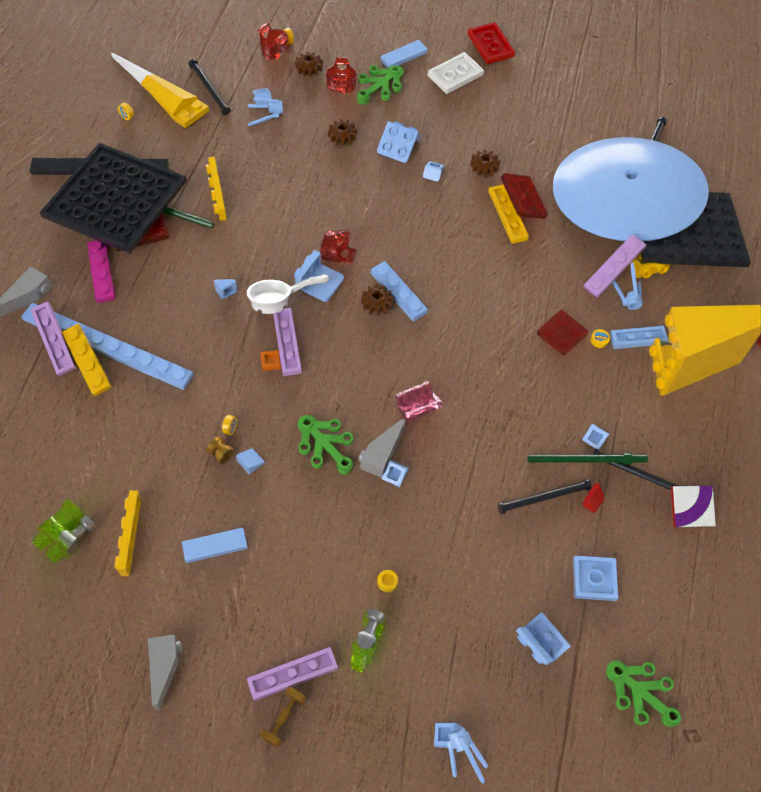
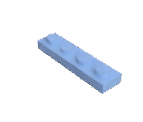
M386 261L371 269L372 276L381 286H385L386 291L391 290L393 300L413 322L428 313L426 306Z

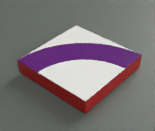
M713 486L671 487L673 527L716 526Z

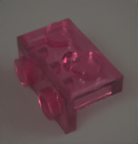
M429 381L395 396L398 410L408 422L442 407V402L432 392V386Z

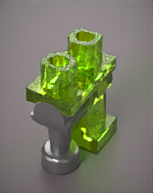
M68 498L62 503L63 507L37 528L39 534L32 540V543L40 551L48 544L52 545L45 555L53 563H56L63 556L68 559L71 553L77 550L78 540L86 531L92 532L97 527ZM80 522L81 525L71 531Z
M369 609L368 612H365L362 624L366 628L358 633L357 642L352 643L350 669L363 673L366 664H372L374 652L386 619H384L385 614L375 609Z

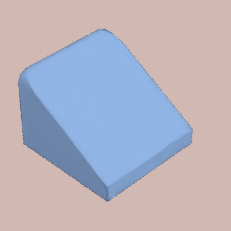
M268 88L252 91L254 98L272 99ZM255 101L256 104H268L265 102Z
M429 161L425 166L423 177L439 181L445 166Z
M235 279L214 280L215 290L221 299H225L238 292Z
M592 424L582 440L592 447L600 449L608 438L609 433Z
M253 448L236 455L237 462L249 475L265 463Z
M390 460L382 479L400 487L409 468Z
M435 723L434 747L448 748L446 745V741L450 740L448 734L462 728V726L457 723Z

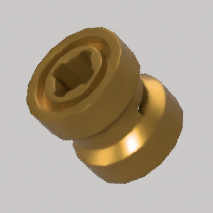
M219 436L215 437L206 448V451L210 455H214L220 464L226 463L234 454V448L226 445L225 441Z

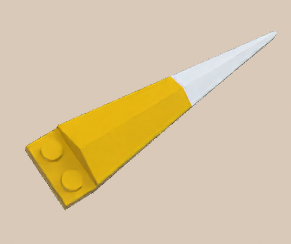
M111 53L112 57L154 97L171 118L184 128H187L209 112V106L198 100L197 96Z

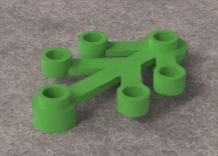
M372 65L369 67V74L371 76H386L368 77L365 73L358 75V82L360 84L375 83L367 90L362 89L357 93V102L365 105L369 103L370 95L381 87V99L384 101L389 100L391 92L389 91L388 82L391 79L393 80L392 91L400 92L402 87L400 79L404 74V70L397 65L391 66L389 69H379L376 65Z
M310 415L302 416L298 420V429L302 432V440L298 449L302 455L309 454V438L311 434L315 438L314 456L311 458L312 467L315 469L322 467V449L324 448L337 462L338 472L346 475L353 470V462L350 458L343 457L331 443L351 445L353 443V435L350 432H345L342 435L322 434L318 430L328 429L332 432H338L341 427L338 419L324 422L316 421ZM305 422L311 423L310 425H304ZM332 424H337L338 426H337V427H332L331 425H332ZM345 437L351 438L349 441L344 440ZM303 446L308 447L307 450H302L301 448ZM320 460V463L315 464L314 461ZM347 462L348 465L343 466L342 463Z
M615 660L607 665L606 675L615 685L616 707L619 710H626L630 707L631 701L625 696V684L631 689L635 711L634 721L637 725L643 726L649 721V715L644 711L642 699L661 714V721L665 726L675 727L680 723L681 715L677 709L668 708L648 692L652 690L670 691L674 686L671 678L664 677L659 681L636 682L630 677L632 675L651 677L655 673V666L650 662H646L642 666L626 667L623 662ZM645 666L651 669V673L645 671ZM614 668H619L621 675H617L614 672ZM663 681L669 683V688L664 687ZM620 699L626 701L625 707L620 704ZM669 713H673L676 719H670ZM639 714L644 716V722L638 719Z

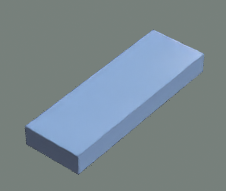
M417 40L380 56V61L389 69L391 66H399L426 54L428 49L420 40Z
M664 325L610 331V338L614 349L651 346L655 338L660 339L661 345L668 343Z
M243 528L182 541L186 563L248 549Z

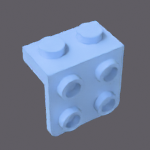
M388 121L377 152L406 163L415 142L419 143L421 135L413 127L406 128L399 122L394 121L393 123Z
M316 250L306 257L304 264L301 268H297L294 274L296 283L309 279V277L327 275L329 277L327 283L307 285L300 289L323 302H327L344 280L343 274L321 264V253Z
M543 612L537 615L525 627H519L516 630L519 634L517 636L518 640L525 647L528 645L532 649V656L539 664L548 665L553 663L571 647L569 642Z

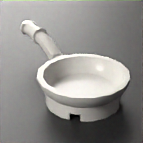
M327 275L309 277V279L302 280L291 287L282 281L263 280L254 283L248 288L247 297L255 311L258 312L259 309L265 314L282 311L284 309L283 306L288 305V298L292 293L307 285L327 283L329 277Z

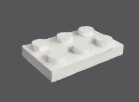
M463 52L428 70L427 76L448 94L481 77L484 74V70L470 56Z

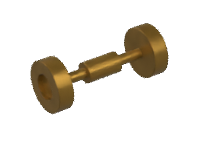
M287 687L284 692L291 700L287 707L283 708L275 721L277 724L273 731L270 733L262 730L259 735L264 741L279 748L282 740L275 735L280 726L283 727L291 713L289 710L294 702L303 705L307 699L303 694L291 687Z

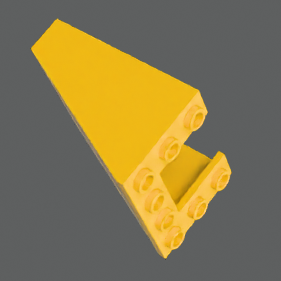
M761 305L671 307L668 315L665 316V325L669 328L668 338L672 345L661 346L660 339L655 338L649 348L650 356L653 357V371L656 372L657 376L656 387L659 389L660 395H667L741 363L761 334Z

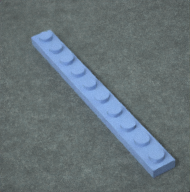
M31 303L22 315L24 321L37 326L30 309L38 305ZM54 312L62 332L79 323ZM79 323L93 351L182 390H185L194 376L190 370Z

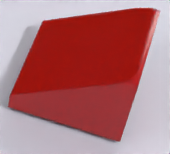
M595 483L582 503L584 507L593 513L598 510L605 499L600 484Z

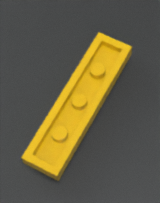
M215 156L208 157L209 165H206L207 175H211L208 178L210 188H214L211 191L212 201H216V204H213L215 214H219L220 221L227 220Z
M506 185L489 187L488 192L511 244L527 241L529 235Z
M78 323L63 331V337L92 395L96 397L112 388L81 325Z
M130 490L129 497L125 498L124 508L126 516L122 517L121 528L123 529V534L118 539L120 552L119 556L115 558V569H117L120 576L130 575L141 505L139 492Z

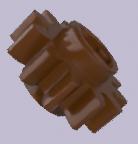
M307 51L306 54L300 53V57H296L295 68L298 69V73L303 72V76L310 75L312 77L314 73L318 75V71H322L323 59H320V55L315 56V52L311 54Z
M340 119L338 123L334 121V126L329 125L328 130L330 142L336 141V145L341 143L342 146H345V143L351 145V140L355 141L357 135V128H354L355 124L349 125V120L343 122Z
M486 150L483 153L477 151V155H472L470 166L473 167L472 172L478 171V176L484 174V177H487V174L493 176L494 172H498L500 160H498V155L493 156V151L487 153Z
M376 284L375 289L368 286V292L363 291L361 304H363L364 310L369 309L370 315L375 311L376 315L379 316L380 311L386 314L387 309H392L393 296H391V290L385 291V286L379 289Z

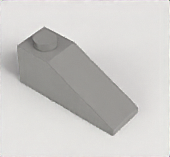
M29 267L0 298V316H6L40 300L52 287L48 276Z
M401 419L368 444L366 451L362 450L358 460L361 462V470L382 478L404 431L405 420Z
M175 634L148 638L152 706L155 710H160L179 664V654H182V643L177 640Z

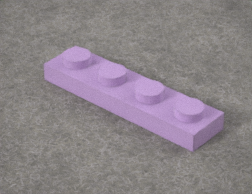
M632 234L585 283L584 288L598 299L645 249L646 244Z
M46 301L30 309L56 374L62 376L76 369V364L63 337L51 304Z
M284 308L280 312L273 313L283 376L302 374L291 308Z
M331 647L251 676L247 678L253 700L257 701L283 691L287 687H293L338 670V666Z

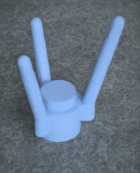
M253 98L254 101L268 104H249V108H268L269 113H272V115L255 120L247 125L252 126L272 118H278L279 114H283L282 101H278V99Z
M632 262L630 265L633 291L629 292L625 298L615 280L613 285L622 299L623 306H628V309L635 310L642 307L643 303L641 282H638L637 287L635 267Z
M463 727L449 733L448 737L450 740L446 741V745L449 749L453 777H457L454 748H456L457 752L465 750L482 784L485 783L469 747H471L484 768H488V764L473 743L468 731L466 732Z

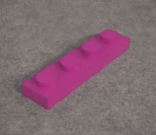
M97 240L87 242L96 302L102 303L115 300L107 245Z

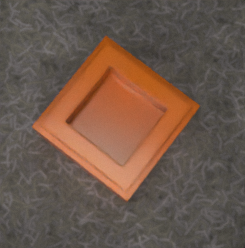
M279 350L260 352L263 371L281 369Z

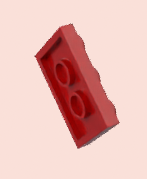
M496 22L468 29L467 35L486 64L515 57L514 49Z

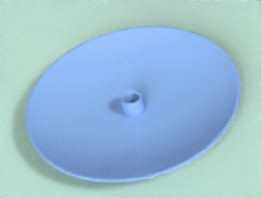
M634 137L604 139L577 149L559 165L553 180L554 198L560 210L568 219L595 235L620 241H626L632 234L641 241L656 240L686 229L702 214L706 207L709 193L704 173L686 154L661 142Z

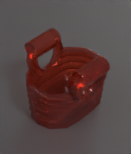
M269 23L264 24L258 30L262 56L265 59L275 60L287 50L288 35L286 32L280 29H271ZM268 31L267 36L264 38L263 34Z
M336 57L334 66L326 71L327 88L332 92L350 93L355 89L356 71L350 67L348 58ZM337 64H343L347 66L345 69H339Z
M345 230L326 231L320 247L321 258L335 263H352L357 252L356 249L348 247L352 234ZM343 251H349L347 258L341 256Z

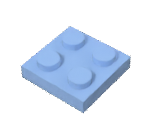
M573 557L575 599L618 600L616 558Z

